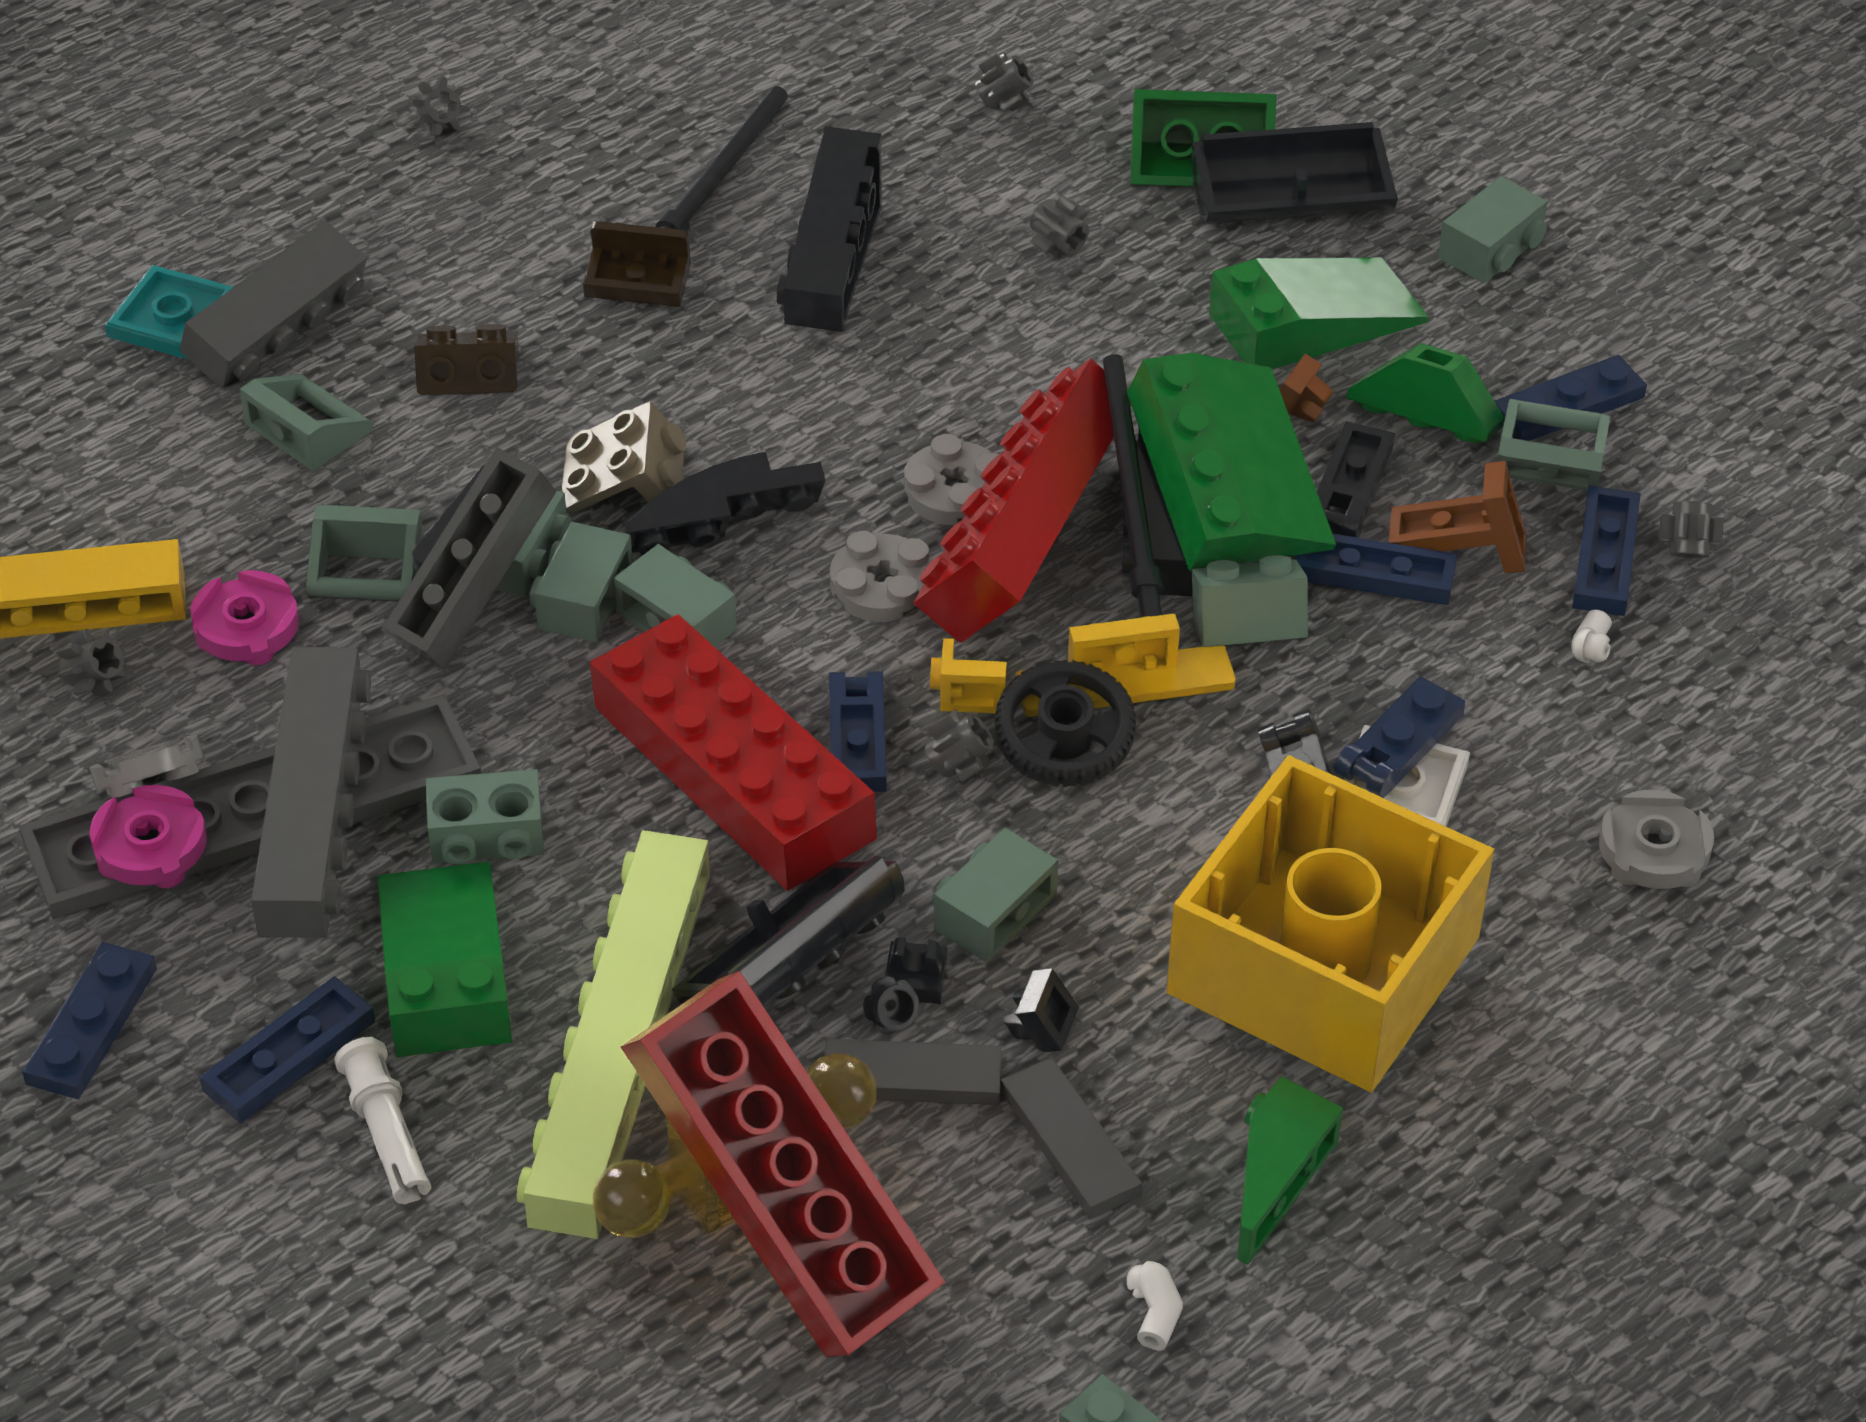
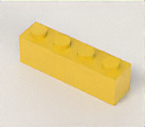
M178 539L0 557V639L186 620L185 573Z

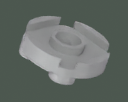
M942 434L936 436L930 446L924 447L915 453L905 466L904 490L908 496L909 505L913 511L929 521L944 525H955L958 523V519H963L965 516L960 511L962 505L974 491L982 488L985 483L980 478L983 470L999 454L992 453L980 445L961 441L955 435ZM960 479L964 483L957 482L953 486L946 485V480Z
M869 531L854 532L848 536L846 546L835 554L831 562V593L834 598L837 596L844 603V609L857 618L874 622H890L902 619L903 612L916 607L913 602L924 585L919 578L925 568L932 562L929 557V547L924 541L917 538L907 539L891 534H873ZM886 573L892 575L888 576L884 582L875 581V574Z
M198 736L183 737L186 748L180 749L179 744L171 746L170 741L111 758L109 760L112 770L104 772L103 766L99 764L91 766L89 769L96 790L106 788L108 795H112V798L115 796L117 798L133 793V788L144 786L142 780L144 778L160 774L161 779L166 778L167 781H172L199 772L196 761L202 759L204 755Z
M1661 790L1631 792L1622 797L1621 805L1612 810L1609 807L1603 816L1599 834L1601 855L1611 867L1612 876L1622 884H1637L1654 889L1693 886L1700 880L1701 873L1709 864L1713 849L1714 831L1708 817L1701 810H1699L1697 816L1692 810L1684 807V798L1671 792ZM1649 834H1658L1662 842L1669 843L1654 844L1647 841Z

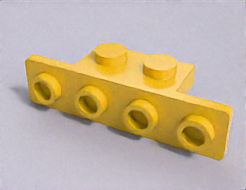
M1175 613L1069 627L1068 662H1072V660L1085 662L1087 666L1092 664L1095 667L1101 668L1102 672H1108L1116 678V682L1122 684L1133 703L1233 690L1236 681L1224 645L1178 650L1180 627ZM1024 670L1018 671L1016 673V676H1021V672H1023ZM1071 685L1082 689L1089 695L1093 702V708L1110 706L1104 698L1094 691L1082 686ZM1030 694L1021 702L1024 714L1027 717L1038 716L1039 697Z

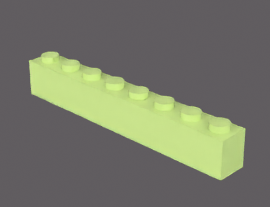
M642 830L635 852L627 851L621 875L624 887L621 894L614 893L609 904L607 924L610 930L607 938H598L594 950L593 969L596 973L593 982L585 981L581 988L578 1012L581 1016L578 1027H569L564 1043L563 1056L566 1064L563 1073L555 1072L550 1083L548 1105L551 1107L548 1119H539L535 1128L533 1154L536 1156L532 1168L524 1167L519 1177L517 1202L525 1204L528 1228L593 1239L599 1238L645 1088L644 1082L621 1049V1046L668 1014L674 994L672 988L677 985L710 877L708 840Z

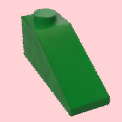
M1283 1076L1279 1077L1267 1095L1259 1092L1255 1096L1246 1112L1244 1120L1245 1124L1249 1125L1237 1259L1247 1265L1339 1141L1343 1107Z

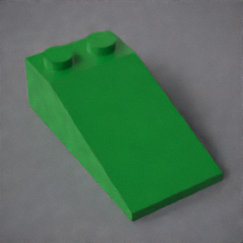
M1382 257L1256 258L1212 271L1209 315L1245 363L1276 369L1299 362L1305 353L1310 357H1315L1428 323L1429 316Z
M490 861L377 875L389 1016L396 1057L511 1043L512 1034Z

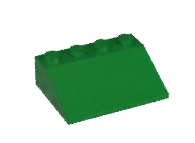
M1197 353L1143 359L1127 390V394L1189 572L1196 568H1207L1208 563L1217 560H1231L1242 564L1260 561L1261 558L1272 555L1288 557L1333 550L1336 546L1333 534L1272 368Z

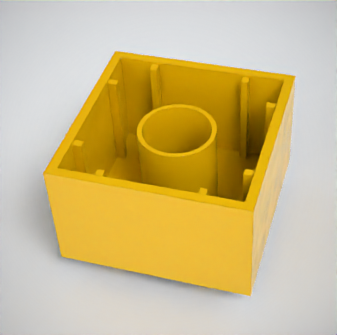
M1287 755L1173 904L1166 993L1372 1093L1479 939L1494 848Z

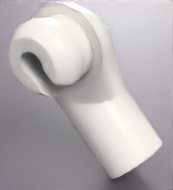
M1589 611L1573 636L1572 653L1581 662L1590 663L1592 660L1600 663L1606 660L1610 653L1611 646L1608 644L1610 639L1606 634L1612 625V621L1603 611Z
M1147 1261L1143 1265H1136L1130 1269L1127 1275V1287L1130 1290L1134 1289V1297L1139 1299L1145 1298L1149 1307L1137 1335L1138 1341L1145 1347L1162 1351L1166 1348L1182 1312L1183 1301L1169 1270L1160 1263Z

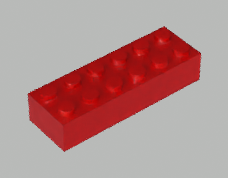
M1091 358L1074 371L1070 367L1065 368L1053 380L1047 392L1043 393L1038 389L1025 401L1019 411L1024 416L1022 421L1016 423L1005 434L1000 442L1004 451L986 466L980 476L985 481L982 488L974 491L962 505L960 511L965 515L963 520L956 523L943 537L940 546L945 549L944 552L925 568L919 578L924 585L913 603L957 642L962 643L1021 601L1114 438L1104 369Z
M679 614L589 662L595 707L787 892L877 839L875 792Z
M740 971L716 980L621 1046L636 1072L826 1357L850 1355L945 1283Z

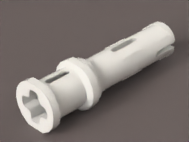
M362 1037L352 1040L337 1052L334 1058L338 1072L346 1075L350 1085L351 1094L349 1101L352 1110L360 1117L366 1119L376 1150L389 1180L394 1200L399 1204H408L420 1200L419 1193L427 1195L431 1190V1183L424 1172L399 1107L403 1095L402 1087L399 1081L390 1076L385 1063L388 1057L386 1046L383 1042L373 1037Z

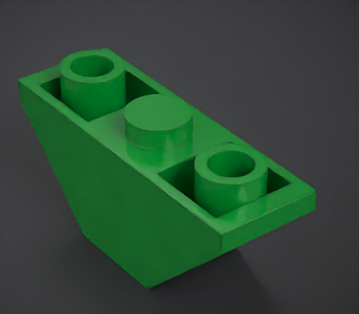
M1423 343L1414 346L1365 374L1349 387L1346 393V399L1361 403V407L1373 413L1391 412L1407 417L1408 422L1412 425L1422 428H1433L1436 426L1452 431L1456 438L1471 443L1487 442L1503 427L1505 419L1468 357Z

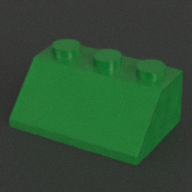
M1134 89L1130 185L1194 187L1192 142L1202 141L1204 134L1275 129L1277 94Z

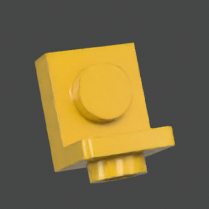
M943 638L942 658H931L930 690H940V711L953 712L957 710L958 712L995 714L1000 695L1006 687L1007 662L954 659V639Z

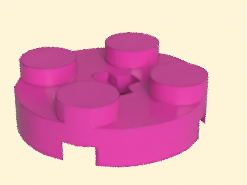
M247 570L238 572L239 579L230 580L222 584L221 577L210 581L199 590L190 607L195 641L200 649L220 659L245 661L250 665H262L269 662L273 658L274 653L285 647L295 636L299 627L297 603L292 596L291 588L280 577L263 571ZM248 612H254V616L249 619L240 620L234 617L235 615L244 617Z
M145 785L133 788L134 796L126 798L119 803L116 801V796L105 802L93 817L89 834L99 872L104 877L131 885L155 884L160 888H171L180 884L185 878V871L192 868L202 856L207 842L202 813L194 807L193 799L185 792L173 787ZM150 830H158L159 836L151 840H139L136 837L146 836Z

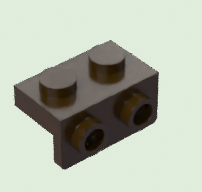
M594 221L590 230L592 251L583 281L584 297L681 307L691 266L689 235L687 231L619 222Z
M502 324L480 325L476 327V332L456 333V327L445 325L426 328V334H418L414 345L418 394L435 395L516 391L518 386L516 363L519 352L518 331H506V325Z

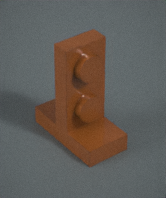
M1506 461L1485 463L1483 495L1391 507L1388 543L1441 552L1496 545L1504 573L1524 572L1526 566L1527 533Z

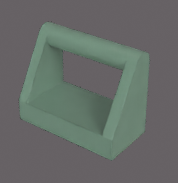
M302 374L255 378L239 389L245 425L312 471H315L370 433L373 427L372 421ZM301 397L332 419L316 421L291 404V402Z
M1509 399L1497 462L1506 461L1510 478L1585 491H1588L1589 485L1598 487L1611 415ZM1516 420L1596 433L1594 452L1513 439Z
M317 504L311 532L306 582L307 596L399 601L418 572L414 568L412 551L424 536L421 511ZM329 555L403 559L401 580L324 576Z

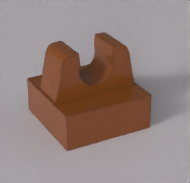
M1306 353L1279 390L1288 414L1314 423L1324 409V405L1332 396L1333 391L1316 375L1322 364Z

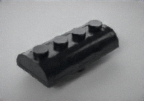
M1372 122L1204 134L1202 141L1192 142L1193 184L1199 214L1204 225L1378 210L1390 211L1394 210L1397 204L1398 197L1380 128H1374Z
M874 856L868 862H835L810 879L771 911H769L764 900H754L746 906L748 916L753 925L673 987L674 995L682 1005L716 980L737 971L742 973L763 1007L767 1006L775 998L782 999L794 994L805 985L806 981L803 976L815 966H824L837 960L846 951L844 943L855 934H863L875 929L885 920L883 911L900 899L905 890L904 879L896 861H884L881 856Z

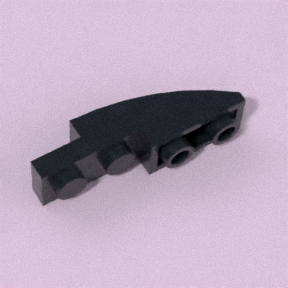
M762 452L738 457L695 473L663 491L646 504L627 523L625 533L631 535L632 553L639 552L641 555H644L657 544L665 549L689 543L693 547H704L715 543L720 537L725 536L730 517H735L738 520H749L760 516L765 511L783 508L788 512L805 510L811 507L814 502H818L826 479L821 462L771 470L767 454Z

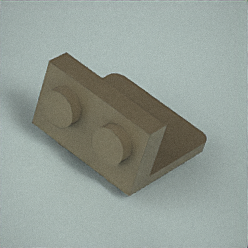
M649 401L632 410L622 411L614 418L591 429H584L576 433L566 445L562 492L565 493L566 512L573 514L630 487H634L649 503L663 491L684 479L682 472L686 440L679 426L675 423H670L654 404Z

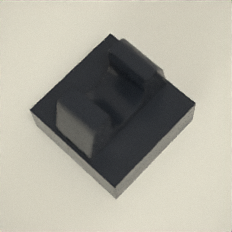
M898 937L895 941H891L885 977H892L895 981L899 979L907 981L912 986L919 1002L941 1004L948 960V947L940 946L934 940H929L927 945L907 943L906 938Z
M1053 968L1034 970L1026 988L1019 989L1013 994L1012 999L1018 1006L1016 1013L1005 1015L1003 1022L1015 1038L1034 1040L1040 1050L1044 1052L1061 1051L1079 1006Z

